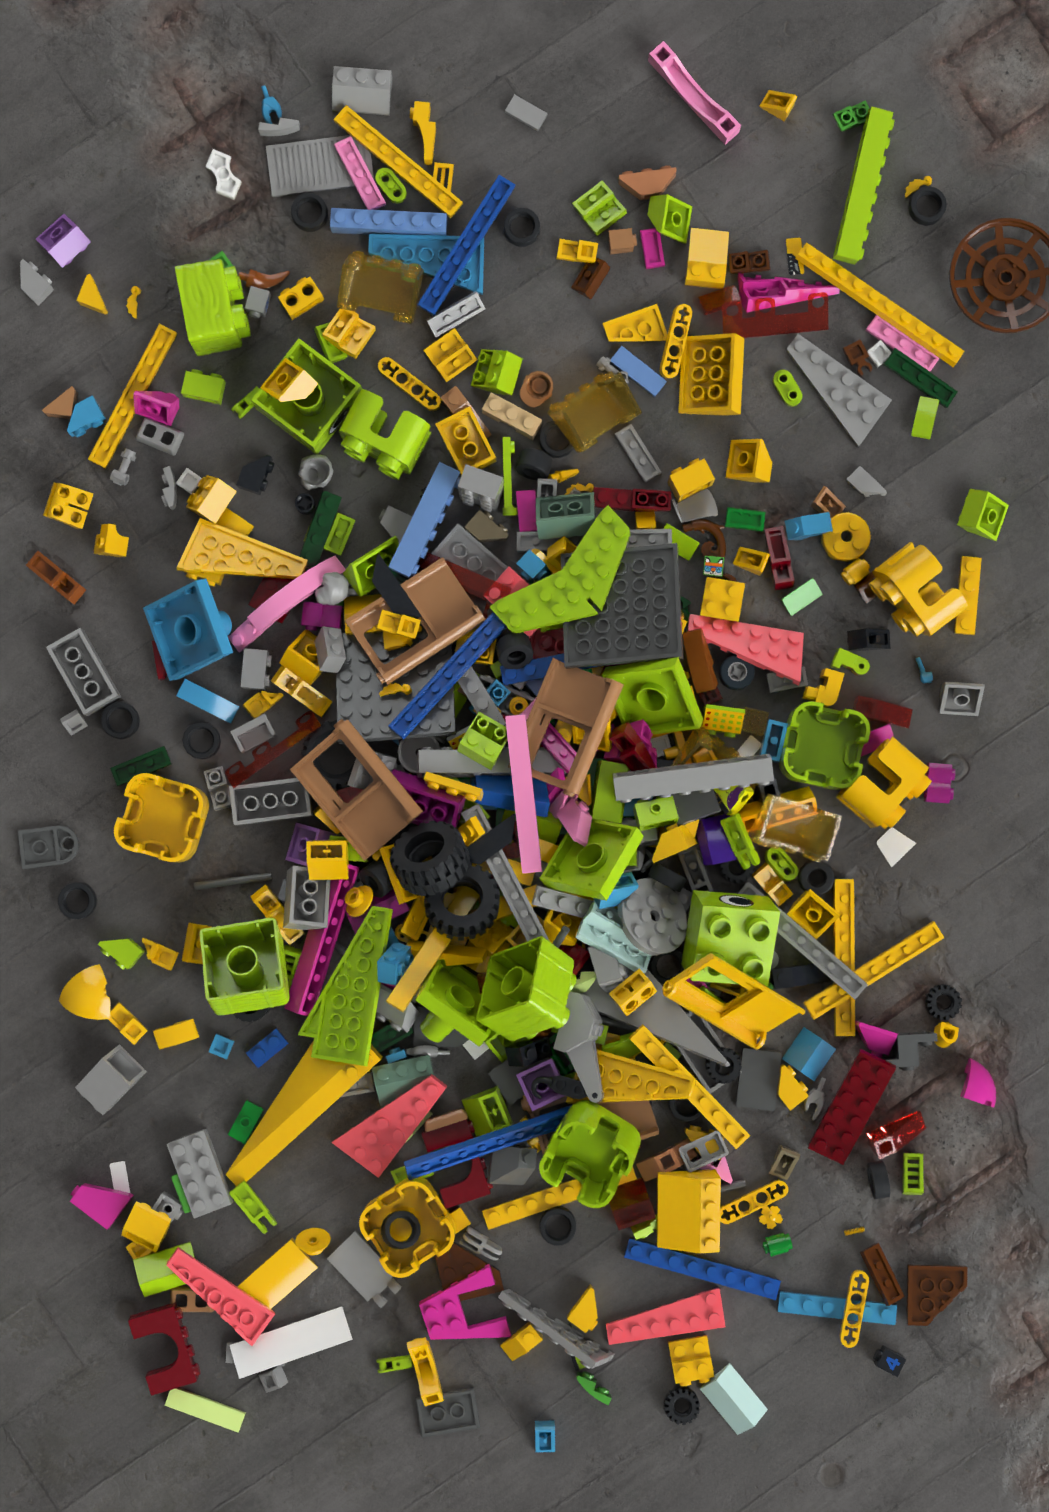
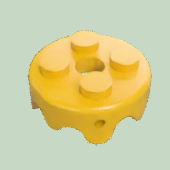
M849 512L833 516L831 518L833 531L822 534L821 543L827 555L833 560L846 562L861 557L867 550L871 540L870 529L865 520ZM842 532H849L852 536L851 541H843L841 538Z

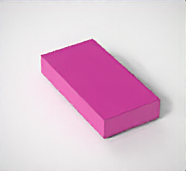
M656 228L640 230L645 268L665 267L660 233Z

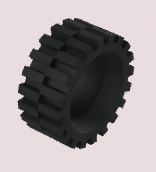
M337 720L333 722L326 721L322 725H317L316 729L308 733V738L303 742L302 757H305L333 732ZM318 757L314 760L315 767L333 789L341 790L350 787L347 784L354 764L348 771L342 774H330L321 767Z

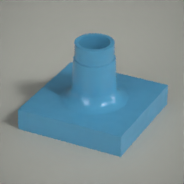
M207 579L195 580L143 608L169 681L181 679L233 653L228 639L232 629L231 619L226 612L218 611Z

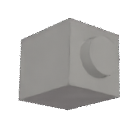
M253 286L250 287L245 305V310L249 313V316L258 319L260 316L266 317L271 299L270 291Z

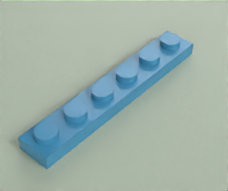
M779 1291L777 1311L843 1319L846 1298ZM851 1299V1302L858 1304L861 1300ZM865 1301L862 1321L895 1325L897 1304L886 1306L882 1302ZM851 1313L848 1315L847 1320L857 1321L858 1316L855 1313Z

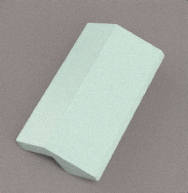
M593 900L580 922L575 938L615 958L620 964H623L635 972L640 968L645 974L650 958L653 955L640 951L628 940L622 930L624 926L621 917H618L617 909L614 907L599 909Z

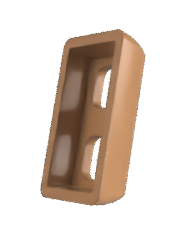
M459 1108L431 1117L425 1121V1132L466 1120L469 1116L464 1108Z
M189 1285L170 1289V1303L176 1302L177 1294L187 1295V1306L181 1307L182 1312L214 1311L208 1304L206 1307L196 1306L197 1294Z

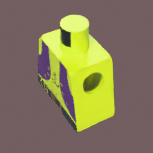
M730 786L728 790L713 789L719 806L726 815L730 816L739 813L754 794L750 786L745 788Z

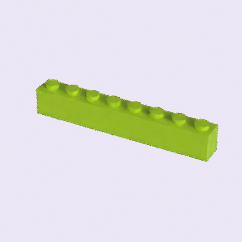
M871 106L866 115L833 254V259L855 265L863 258L864 248H862L863 241L867 240L869 230H866L873 216L871 207L877 199L875 190L876 186H879L882 177L879 173L886 160V156L883 155L890 143L888 134L889 130L891 131L894 126L895 119H892L894 112Z

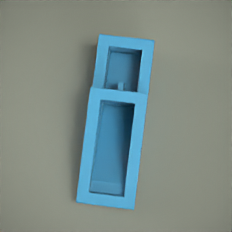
M187 679L184 680L176 695L230 724L240 707Z

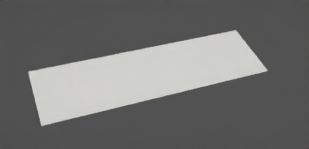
M339 1307L263 1333L258 1337L253 1346L245 1340L229 1346L239 1379L353 1339L343 1307Z

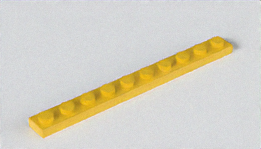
M807 242L797 254L796 260L953 368L965 352Z

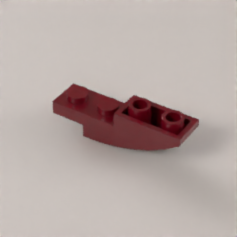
M593 488L595 508H605L609 505L612 510L671 511L672 491Z

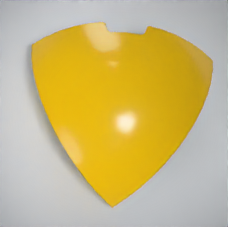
M100 964L82 970L70 979L63 988L59 1002L69 1012L88 1019H110V997L106 994L105 985L107 982Z

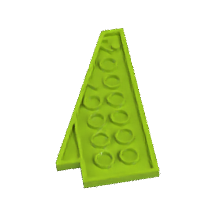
M371 907L298 1032L300 1036L314 1038L311 1058L361 1066L368 1065L381 985L378 982L377 961L387 949L393 909Z

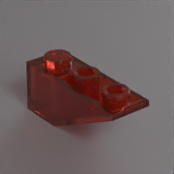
M860 695L855 698L853 710L862 713L867 720L909 729L913 709Z
M917 1111L866 1133L872 1151L880 1160L898 1152L924 1131L926 1126L921 1112Z

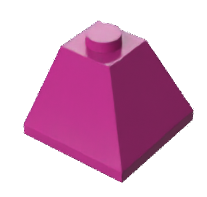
M134 391L135 414L169 426L172 425L179 410L178 397L172 393L161 391Z
M855 1020V1028L866 1048L872 1050L871 1054L882 1057L883 1054L889 1055L898 1034Z

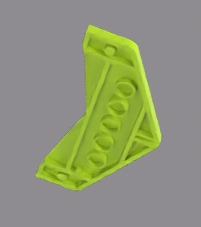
M609 505L606 506L599 513L562 570L497 600L490 606V609L513 633H521L599 615L588 600L590 599L602 612L630 538L629 527Z

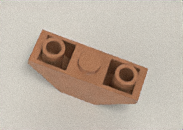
M663 166L659 170L647 168L637 173L625 171L622 175H619L618 183L639 200L650 199V196L662 195L675 178L677 170L676 167Z
M689 1138L636 1163L644 1182L657 1178V1172H670L685 1164L679 1153V1148L691 1143ZM694 1148L687 1151L690 1160L697 1156Z

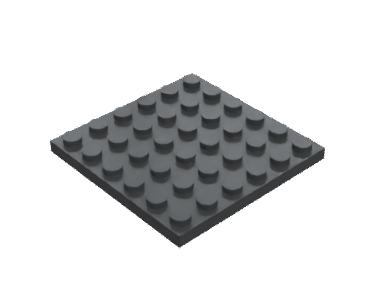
M671 543L626 548L602 612L589 599L588 602L599 615L563 623L564 667L566 669L648 662L673 657L683 659L678 544ZM573 553L561 554V570Z
M422 626L421 632H417L416 639H412L413 644L411 646L406 644L404 647L391 651L384 649L383 632L365 633L364 637L383 664H387L427 638L428 633ZM342 633L346 660L339 672L336 673L337 722L341 719L344 721L348 719L366 742L402 739L388 725L453 656L452 643L391 683H397L401 686L403 684L410 685L412 689L411 694L405 695L403 692H397L396 694L380 697V691L388 685L386 683L382 684L376 676L378 673L377 669L355 636ZM454 685L405 739L456 735ZM338 739L339 744H345L341 739Z

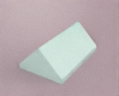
M730 1363L714 1375L710 1382H706L700 1387L703 1394L737 1435L755 1427L768 1410Z

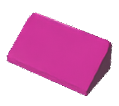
M890 724L870 732L868 743L863 745L861 757L874 752L885 739L894 737Z

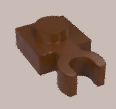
M861 339L842 349L850 365H857V374L860 377L863 376L862 367H866L869 372L872 371L871 364L865 361L869 355Z

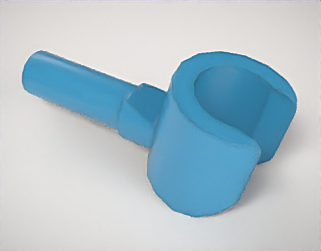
M920 657L916 658L920 669L921 682L931 683L933 681L932 672H925Z

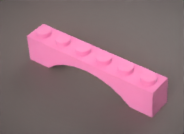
M664 41L649 53L648 62L724 145L740 132L741 125L702 90L687 72L677 55Z

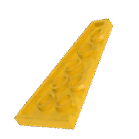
M199 518L176 568L178 571L296 579L304 573L308 560Z
M597 1050L604 1098L601 1102L691 1098L696 1083L694 1077ZM575 1073L574 1079L580 1081L577 1073ZM567 1097L566 1102L571 1104L580 1100H589V1098L574 1099Z

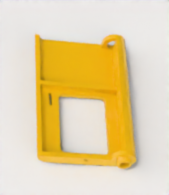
M712 953L706 955L672 979L667 980L662 987L665 997L755 1050L763 1046L766 1041L767 1032L798 1013L805 1014V1010ZM708 966L743 986L747 991L728 1003H722L685 980Z

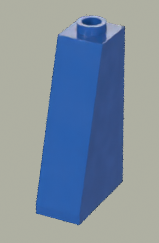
M475 775L474 783H471V785L483 789L484 793L482 801L476 800L475 803L515 811L512 776ZM532 777L536 816L547 817L550 805L547 785L545 782Z

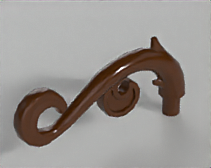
M707 519L692 520L691 523L682 525L684 533L691 530H699L703 534L705 533L704 530L710 532L717 542V550L712 551L711 548L715 543L708 541L701 546L702 555L704 557H724L725 559L726 543L721 529L725 528L723 525H718ZM727 573L723 574L722 578L737 582L734 576Z

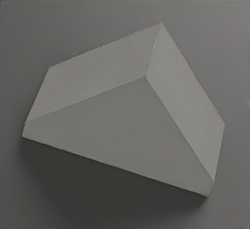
M538 479L537 498L557 496V479Z

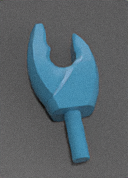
M262 86L265 97L262 100V116L266 123L272 124L269 115L271 112H275L278 119L282 118L281 106L274 97H269L266 86Z

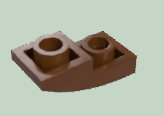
M768 250L729 254L731 274L771 270Z

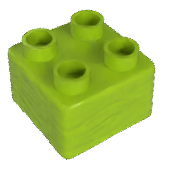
M221 259L175 266L187 336L197 356L241 348V338L250 337L251 331L243 305H235L236 300L244 299L241 279L237 275L236 267H225Z
M275 918L258 919L200 930L205 996L216 1015L272 1008L289 1002L290 994L284 941Z
M542 936L493 954L488 962L476 1020L509 1041H516L524 1037L531 1039L538 1032L553 1027L555 1029L563 1027L570 1016V1010L566 1007L568 994L574 988L577 980L576 975L573 973L574 960Z

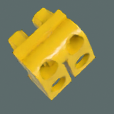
M53 483L43 516L76 529H83L88 512L82 510H89L93 493L62 483Z
M828 668L821 670L819 678L824 679L823 685H819L816 688L805 687L802 698L823 703V707L834 705L837 701L845 673Z

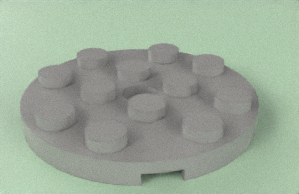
M652 878L637 880L638 889L618 905V917H621L624 926L622 930L628 940L640 951L655 956L668 954L677 949L685 938L687 917L684 906L678 894L671 888ZM650 912H654L656 921L652 920Z

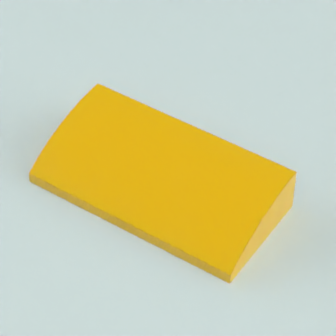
M292 1237L237 1287L272 1309L315 1271L318 1266L304 1251L296 1246L295 1240Z

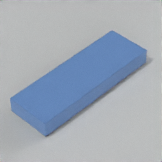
M623 346L610 359L611 364L620 371H626L629 378L653 397L667 383L664 378Z

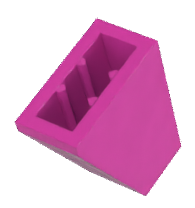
M84 1183L81 1187L77 1185L70 1195L73 1197L70 1202L108 1230L134 1195L128 1192Z

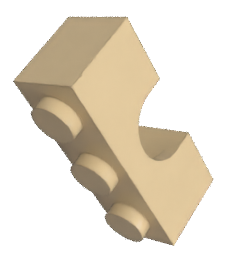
M492 392L482 408V414L497 422L501 421L510 425L517 433L532 441L542 425V419Z

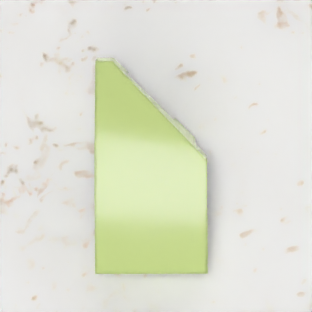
M595 971L581 972L580 979L576 980V984L571 991L577 993L587 992L597 978Z

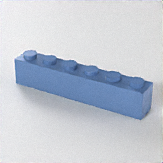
M331 208L330 228L332 233L447 236V213Z
M441 462L438 463L388 566L389 569L408 579L418 573L420 558H425L429 549L426 546L429 540H434L437 533L435 530L437 523H442L446 514L443 511L446 505L450 506L452 503L454 488L458 489L461 479L460 471Z

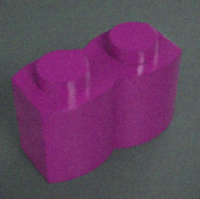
M304 602L301 625L305 626V630L317 631V628H322L323 626L341 629L344 607Z
M927 763L929 769L925 775L932 782L924 791V802L949 804L954 796L951 780L954 781L955 769H952L950 764Z

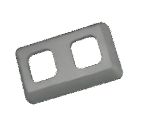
M145 417L136 435V440L175 456L184 437V432ZM147 424L157 428L152 438L143 435ZM166 431L174 434L171 445L161 442L162 436Z
M714 1131L679 1148V1153L689 1172L695 1171L729 1154L719 1131ZM715 1139L719 1150L710 1154L706 1149L705 1143ZM696 1147L700 1152L701 1158L691 1162L687 1151Z

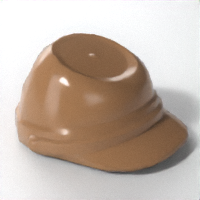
M535 371L526 375L520 389L521 400L530 407L540 406L552 396V378L543 371Z

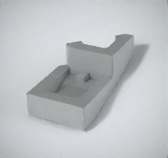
M861 466L846 479L847 483L860 494H864V497L876 494L885 496L887 494V491Z

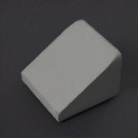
M276 1366L259 1374L266 1393L282 1388L288 1383L282 1366Z

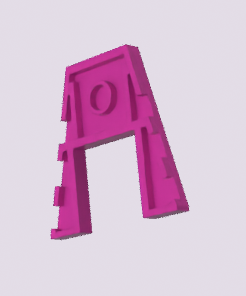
M490 1264L485 1265V1268L478 1272H472L467 1278L452 1283L445 1290H439L419 1301V1307L430 1340L511 1337V1330L506 1316L468 1326L458 1296L462 1293L495 1285Z

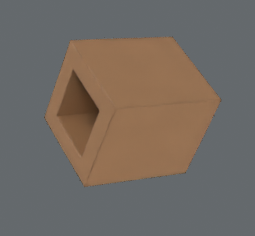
M632 228L609 230L610 254L633 252L634 246H637L636 234H632Z

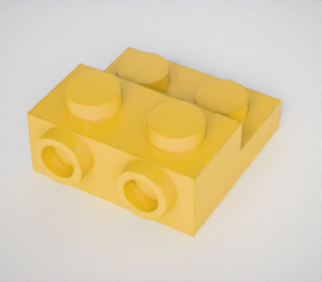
M707 1335L668 1341L675 1384L679 1383L680 1386H689L691 1381L699 1380V1383L711 1381V1378L714 1377Z

